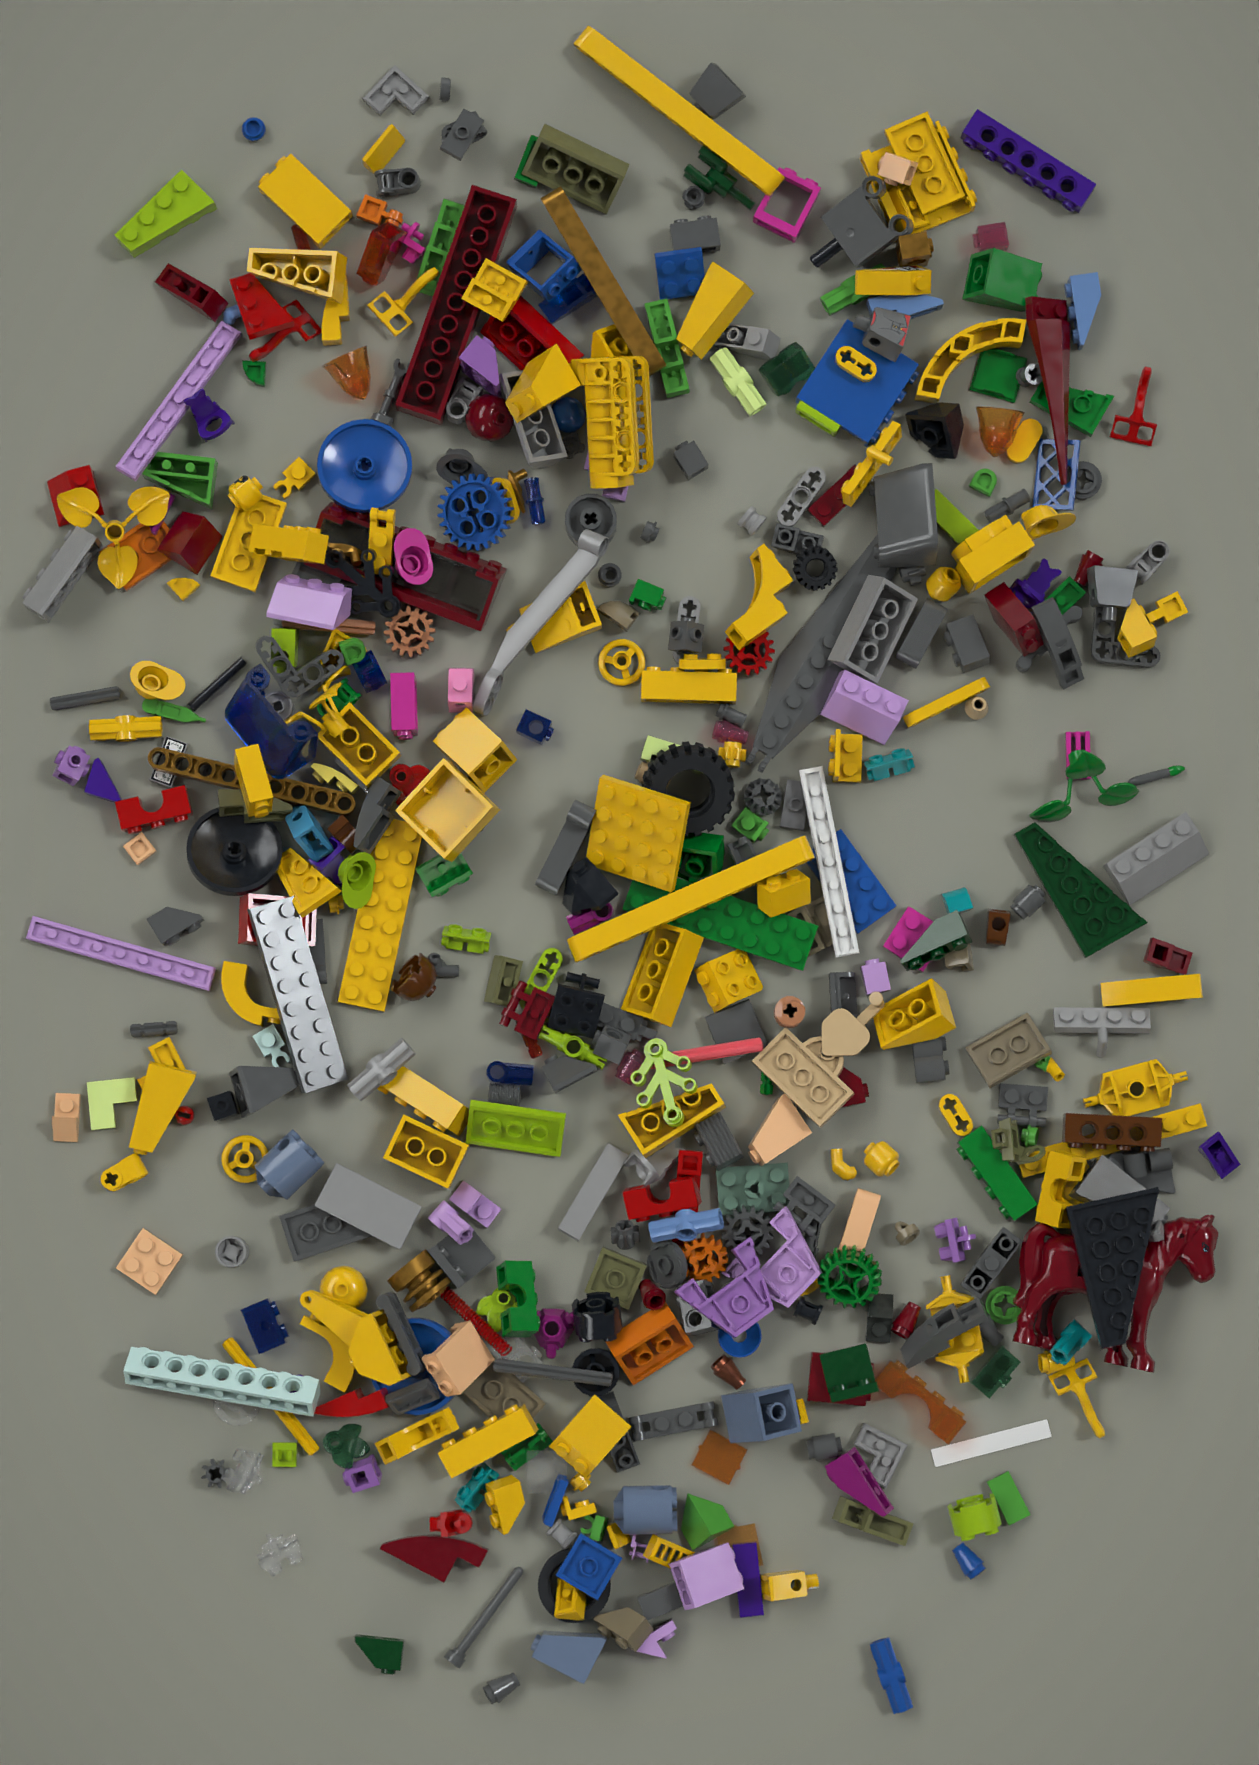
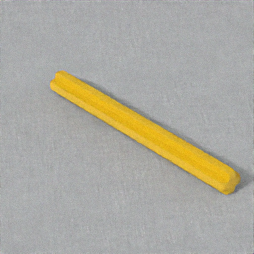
M230 1337L223 1342V1348L235 1363L245 1367L257 1368L234 1338ZM273 1410L308 1455L311 1456L320 1449L293 1413Z

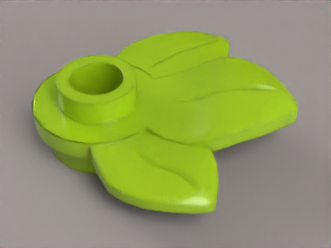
M496 1288L492 1295L483 1297L479 1301L476 1313L483 1316L487 1315V1322L491 1329L499 1332L502 1330L500 1314L509 1307H517L516 1298L511 1292L498 1291V1288ZM502 1293L508 1295V1300L505 1303L499 1300V1295Z

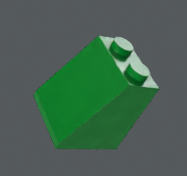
M996 248L971 254L962 300L1024 312L1026 311L1025 298L1031 296L1038 297L1036 293L1042 278V263Z

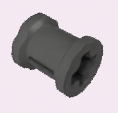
M1033 363L1019 368L1016 372L1018 384L1022 387H1029L1030 385L1042 382L1039 364Z

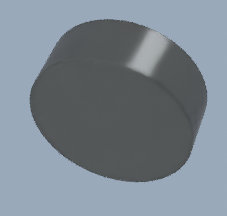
M441 77L439 101L448 102L450 99V78Z

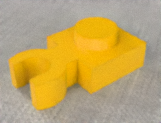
M298 457L282 472L286 479L276 482L273 488L277 491L282 486L286 487L287 491L282 497L287 499L291 496L294 486L300 491L316 473Z

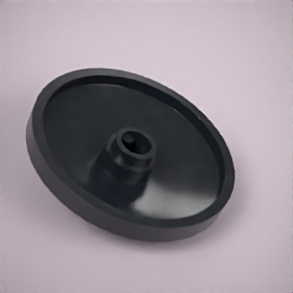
M218 807L205 813L193 825L187 839V861L195 878L209 890L227 896H242L260 890L274 878L282 860V840L279 831L272 821L244 823V815L220 817Z

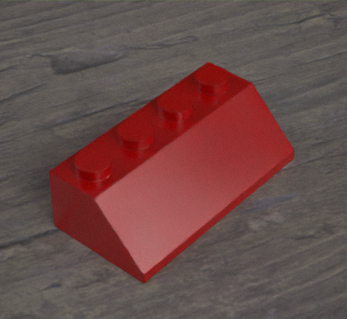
M521 295L503 322L490 316L480 331L521 371L524 370L529 361L555 344L558 345L568 363H571V359H582L584 356L580 350Z

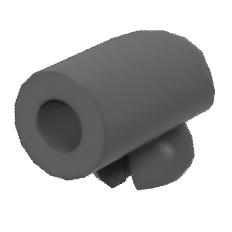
M438 953L429 954L428 959L433 963L438 977H459V965H446Z

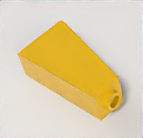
M715 262L710 264L676 338L682 345L680 349L689 357L695 355L701 360L754 294L743 281Z
M153 1061L149 1062L129 1143V1148H133L134 1153L147 1155L148 1152L152 1153L195 1080L197 1072Z

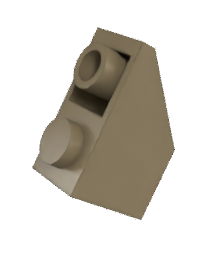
M629 1607L596 1615L593 1619L599 1627L597 1631L601 1635L607 1637V1639L612 1637L621 1648L626 1650L628 1647L635 1652L654 1630L644 1616Z

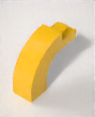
M224 961L221 974L222 990L233 1011L244 1020L257 1026L263 1027L264 1017L268 1018V1023L281 1025L276 1008L260 1006L250 998L247 991L249 966Z
M312 1313L310 1317L304 1315L300 1324L323 1336L329 1342L333 1351V1362L324 1382L345 1393L352 1382L356 1370L352 1367L349 1360V1346L327 1326L322 1324Z
M447 1407L376 1442L375 1446L386 1465L460 1428L450 1407Z

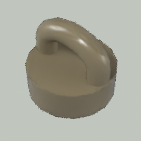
M902 1221L895 1224V1229L898 1232L896 1240L900 1245L904 1246L911 1243L920 1233L915 1224L908 1225Z

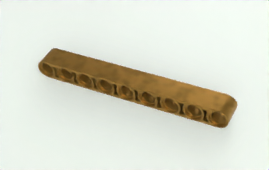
M560 186L540 198L632 355L642 356L647 360L649 376L666 367L665 361L562 187Z
M161 747L153 748L148 754V762L156 771L229 789L241 790L234 765ZM161 753L165 755L166 760L162 765L153 763V758L156 754ZM181 759L189 762L188 768L184 771L177 770L176 763ZM207 764L212 767L211 774L206 777L199 774L200 767ZM225 771H233L235 779L231 782H225L222 779ZM267 773L269 784L279 782L282 785L279 793H272L273 797L286 803L306 806L307 808L340 816L342 814L343 816H349L356 808L353 796L348 793ZM297 787L305 790V795L301 799L292 797V791ZM325 793L328 796L327 803L324 805L317 804L315 802L316 795ZM341 799H348L352 805L350 809L344 811L338 807L339 801Z

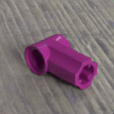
M611 903L607 904L609 913L603 918L599 917L596 911H592L591 908L582 910V914L573 916L570 914L566 916L573 934L577 935L610 920L614 914Z

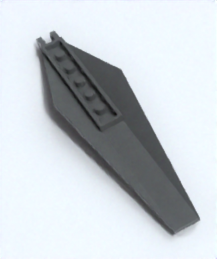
M878 534L780 656L754 740L753 749L745 761L747 765L753 763L758 751L766 755L759 764L757 771L763 773L769 761L820 715L839 672L844 670L827 659L867 576H879L892 581L898 567L879 568L878 559L873 557V545L878 544Z

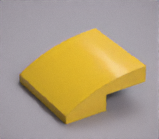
M486 258L475 279L472 278L461 299L503 322L519 299L528 281Z

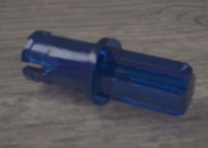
M533 477L524 480L528 499L525 502L529 505L531 523L533 525H542L545 523L542 503L544 498L541 497L539 478L535 477L534 480Z

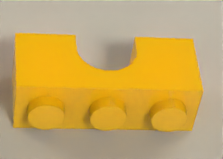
M1050 1150L1046 1161L1047 1166L1044 1180L1041 1184V1194L1036 1208L1035 1221L1056 1228H1070L1066 1207L1075 1204L1069 1203L1066 1200L1064 1188L1069 1181L1082 1182L1087 1158L1065 1151Z

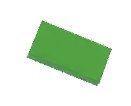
M1009 1471L987 1481L1009 1526L1031 1515Z

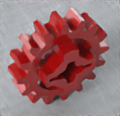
M765 632L746 645L748 648L754 647V655L751 653L745 654L744 647L734 656V643L727 637L725 641L730 645L725 646L723 651L729 652L725 656L726 661H732L729 668L732 669L736 666L738 667L737 674L744 670L746 671V676L750 675V671H754L756 675H759V668L766 671L767 666L765 663H772L773 661L769 654H775V649L769 648V646L774 644V641H767L769 632ZM764 644L765 655L762 658L759 648ZM744 661H751L755 665H744L742 663Z

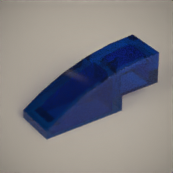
M583 273L578 278L573 279L549 303L544 300L538 306L551 324H554L598 295L585 273Z

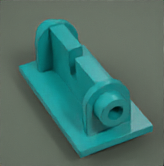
M899 748L893 750L889 755L871 756L868 761L863 762L866 769L870 770L866 771L868 780H874L875 782L890 777L889 768H893L894 775L910 772L912 768H915L913 759H910L913 758L912 753L909 749Z
M483 1462L481 1466H478L473 1471L472 1478L468 1483L458 1490L457 1497L454 1499L455 1502L469 1513L472 1510L475 1511L485 1498L479 1491L483 1489L487 1492L485 1484L497 1480L500 1474Z

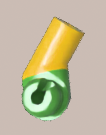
M1047 1056L1034 1064L1037 1068L1048 1072L1056 1082L1061 1081L1065 1076L1052 1057Z

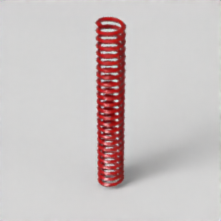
M447 1286L444 1293L441 1294V1298L451 1308H454V1311L459 1313V1316L464 1318V1321L470 1320L473 1326L475 1325L478 1334L480 1333V1336L483 1339L485 1338V1341L490 1346H493V1349L498 1351L501 1356L509 1354L512 1346L507 1344V1341L504 1342L505 1339H502V1336L499 1337V1334L494 1329H491V1326L486 1324V1321L481 1319V1316H478L476 1311H473L468 1304H465L463 1299H460L458 1294H455V1291L452 1292L453 1289H450V1286Z

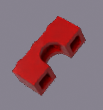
M182 785L162 790L163 804L155 812L145 811L138 796L116 801L115 805L121 830L123 832L128 831V834L142 832V828L147 826L156 829L166 826L165 822L174 820L175 823L188 821V816H192L193 811L187 787Z
M696 1175L672 1179L669 1182L670 1197L666 1200L657 1199L651 1192L650 1184L646 1187L643 1184L626 1188L622 1193L628 1220L636 1219V1222L649 1220L652 1215L659 1214V1217L662 1218L673 1215V1211L697 1210L696 1207L702 1203Z

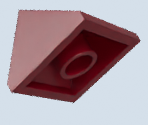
M182 511L157 550L198 575L222 539V535L205 516Z

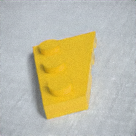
M292 848L282 853V860L277 873L289 896H294L292 902L301 917H305L342 892Z

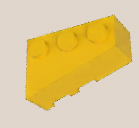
M253 524L248 552L287 561L324 564L329 536L320 534L321 529L284 525L281 528Z

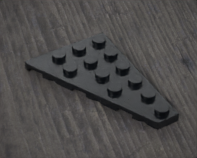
M1158 1187L1066 1207L1101 1350L1126 1344L1152 1220L1155 1214L1159 1194Z

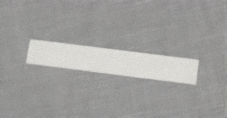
M1046 1419L931 1449L935 1467L1052 1436Z

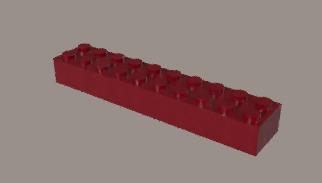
M475 185L471 186L395 404L397 411L442 425L447 411V403L452 397L461 371L459 356L470 344L481 313V309L461 298L472 278L475 279L486 258L498 264L517 209V199Z

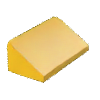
M391 124L386 128L362 158L364 167L373 174L377 170L384 169L405 143L404 137L394 125Z
M897 185L888 191L897 214H902L912 220V232L930 225L927 215H921L908 185ZM902 219V220H901V223H902V225H903V227H904V230H905V229H906V221H905L904 219Z
M558 1577L554 1617L558 1619L584 1620L586 1593Z

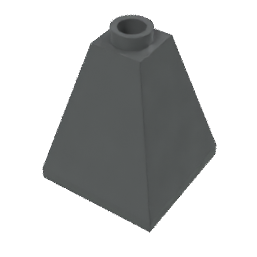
M238 1066L229 1072L241 1118L248 1117L295 1089L299 1084L293 1068Z

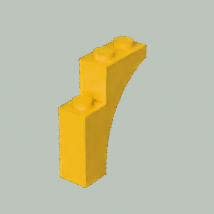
M765 544L759 546L749 557L755 579L751 603L745 614L734 621L725 631L738 650H741L778 624L788 614L783 603L777 600L775 596L784 591L793 579L790 577L788 570L776 559L773 551L768 549Z

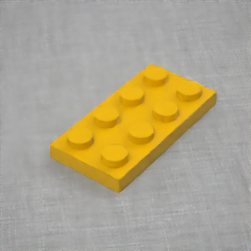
M928 111L884 130L895 155L918 163L911 185L908 186L922 216L965 198L966 195Z
M262 495V499L249 510H243L242 508L238 510L235 507L211 572V578L256 593L269 556L248 552L253 524L280 527L287 507L286 502Z

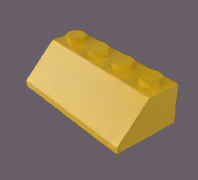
M669 924L649 931L621 1010L649 1021L672 1027L704 937Z

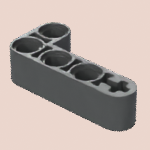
M578 800L573 802L566 817V822L536 880V886L554 895L558 894L567 876V872L570 870L591 828L592 819L597 810Z

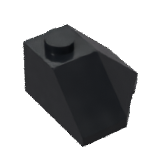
M938 402L905 414L910 436L916 441L920 439L929 447L928 452L935 458L955 459L957 457L964 427L958 403Z
M585 857L575 863L573 868L567 872L562 904L574 916L582 914L584 909L591 908L592 911L602 909L619 893L596 866Z

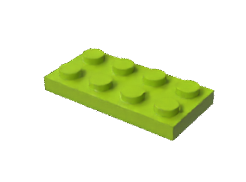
M471 1100L466 1144L560 1157L566 1113Z

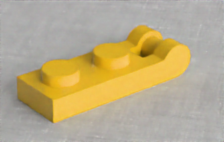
M371 507L368 549L375 550L377 558L374 561V571L377 575H379V569L386 564L392 566L395 509L380 511L379 508ZM379 520H386V527L378 526ZM368 552V560H372L370 552ZM384 568L383 574L389 576L390 570Z

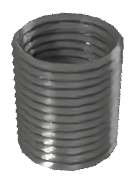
M490 1083L488 1102L520 1107L521 1086Z

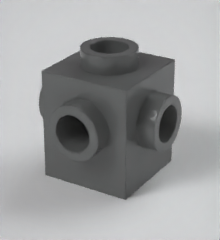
M681 617V621L671 622L668 650L683 654L702 653L704 625L695 623V619L689 617Z

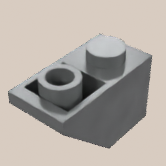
M165 907L147 918V921L161 944L165 945L168 943L171 946L181 940V934L186 931L192 933L202 927L200 923L204 919L200 914Z

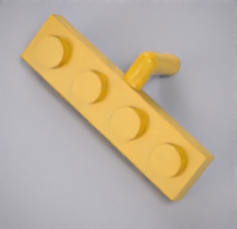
M892 421L888 428L885 427L882 430L878 442L866 449V458L863 462L857 464L854 475L850 480H846L841 488L844 504L852 507L883 463L888 466L891 465L893 457L889 456V454L902 438L901 424Z

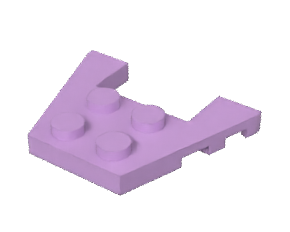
M785 1206L769 1223L787 1241L760 1270L766 1282L770 1298L789 1308L822 1274V1271L789 1209ZM735 1258L722 1274L728 1278L735 1279L745 1272V1269L738 1259Z

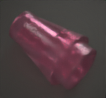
M717 720L714 725L712 739H716L718 743L739 742L745 745L749 731L743 730L726 720Z

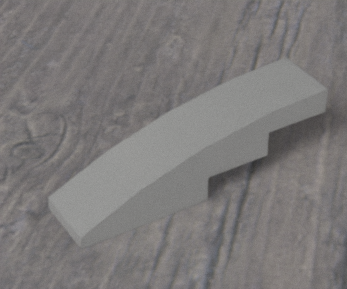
M609 1143L607 1144L557 1230L579 1241L628 1157L626 1153Z

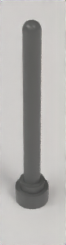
M516 1567L459 1646L454 1647L453 1650L450 1649L444 1656L453 1665L460 1668L466 1661L464 1659L466 1657L465 1652L523 1575L521 1567Z

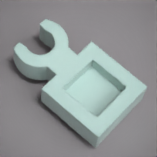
M274 1024L253 1035L264 1057L272 1055V1065L274 1067H279L277 1059L281 1056L285 1058L287 1063L291 1062L289 1055L280 1049L286 1044Z

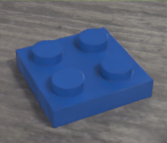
M701 247L654 253L660 300L697 294L705 277Z
M580 1533L556 1576L598 1601L622 1557Z

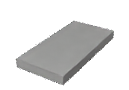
M338 1163L335 1164L314 1205L401 1250L422 1206Z

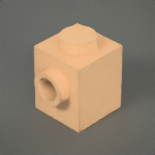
M885 152V155L881 157L878 164V175L885 177L884 182L897 186L898 182L911 185L918 163Z

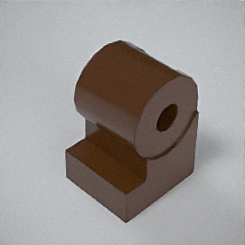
M342 814L327 830L353 854L357 850L354 847L356 829Z
M988 908L986 944L1006 945L1010 921L1009 911Z

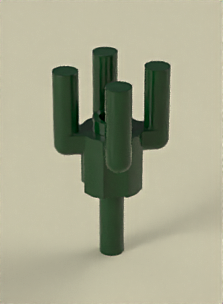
M703 145L698 152L700 154L698 158L711 168L704 175L689 163L684 169V177L702 189L706 194H711L715 191L722 198L730 194L751 210L756 202L735 187L738 180L728 173L727 162Z

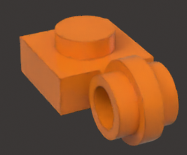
M366 194L356 215L358 219L377 226L380 225L382 218L386 219L385 224L393 228H398L404 221L401 212L393 209L386 212L387 202Z

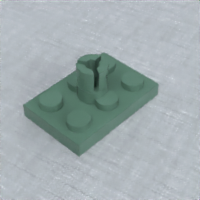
M788 1162L765 1164L762 1167L760 1165L725 1167L720 1171L716 1168L718 1204L722 1216L734 1215V1208L738 1212L742 1211V1205H745L746 1210H750V1207L754 1205L755 1212H758L760 1209H763L764 1213L777 1212L773 1208L778 1201L785 1206L790 1202L789 1199L783 1196L789 1187Z

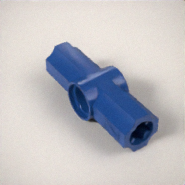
M882 1638L870 1643V1649L878 1667L876 1670L882 1688L888 1696L893 1714L902 1713L913 1708L912 1700L905 1685L906 1679L901 1664L896 1659L890 1638Z

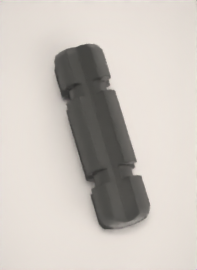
M177 1022L144 1023L143 1025L132 1024L130 1026L132 1037H142V1035L157 1036L164 1035V1033L170 1035L176 1034L178 1031Z

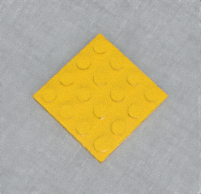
M603 774L599 778L594 807L597 811L592 819L586 857L598 869L673 892L676 887L691 802Z

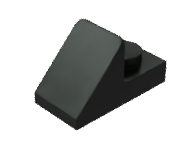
M873 1294V1300L868 1302L865 1341L890 1343L894 1295Z

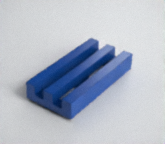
M558 1474L542 1515L544 1525L553 1526L569 1483L565 1475Z

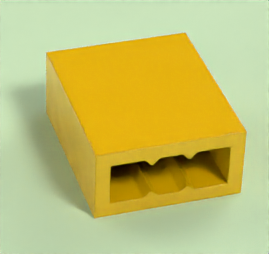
M254 744L235 749L234 767L248 817H265L269 812H272L273 794L259 745Z

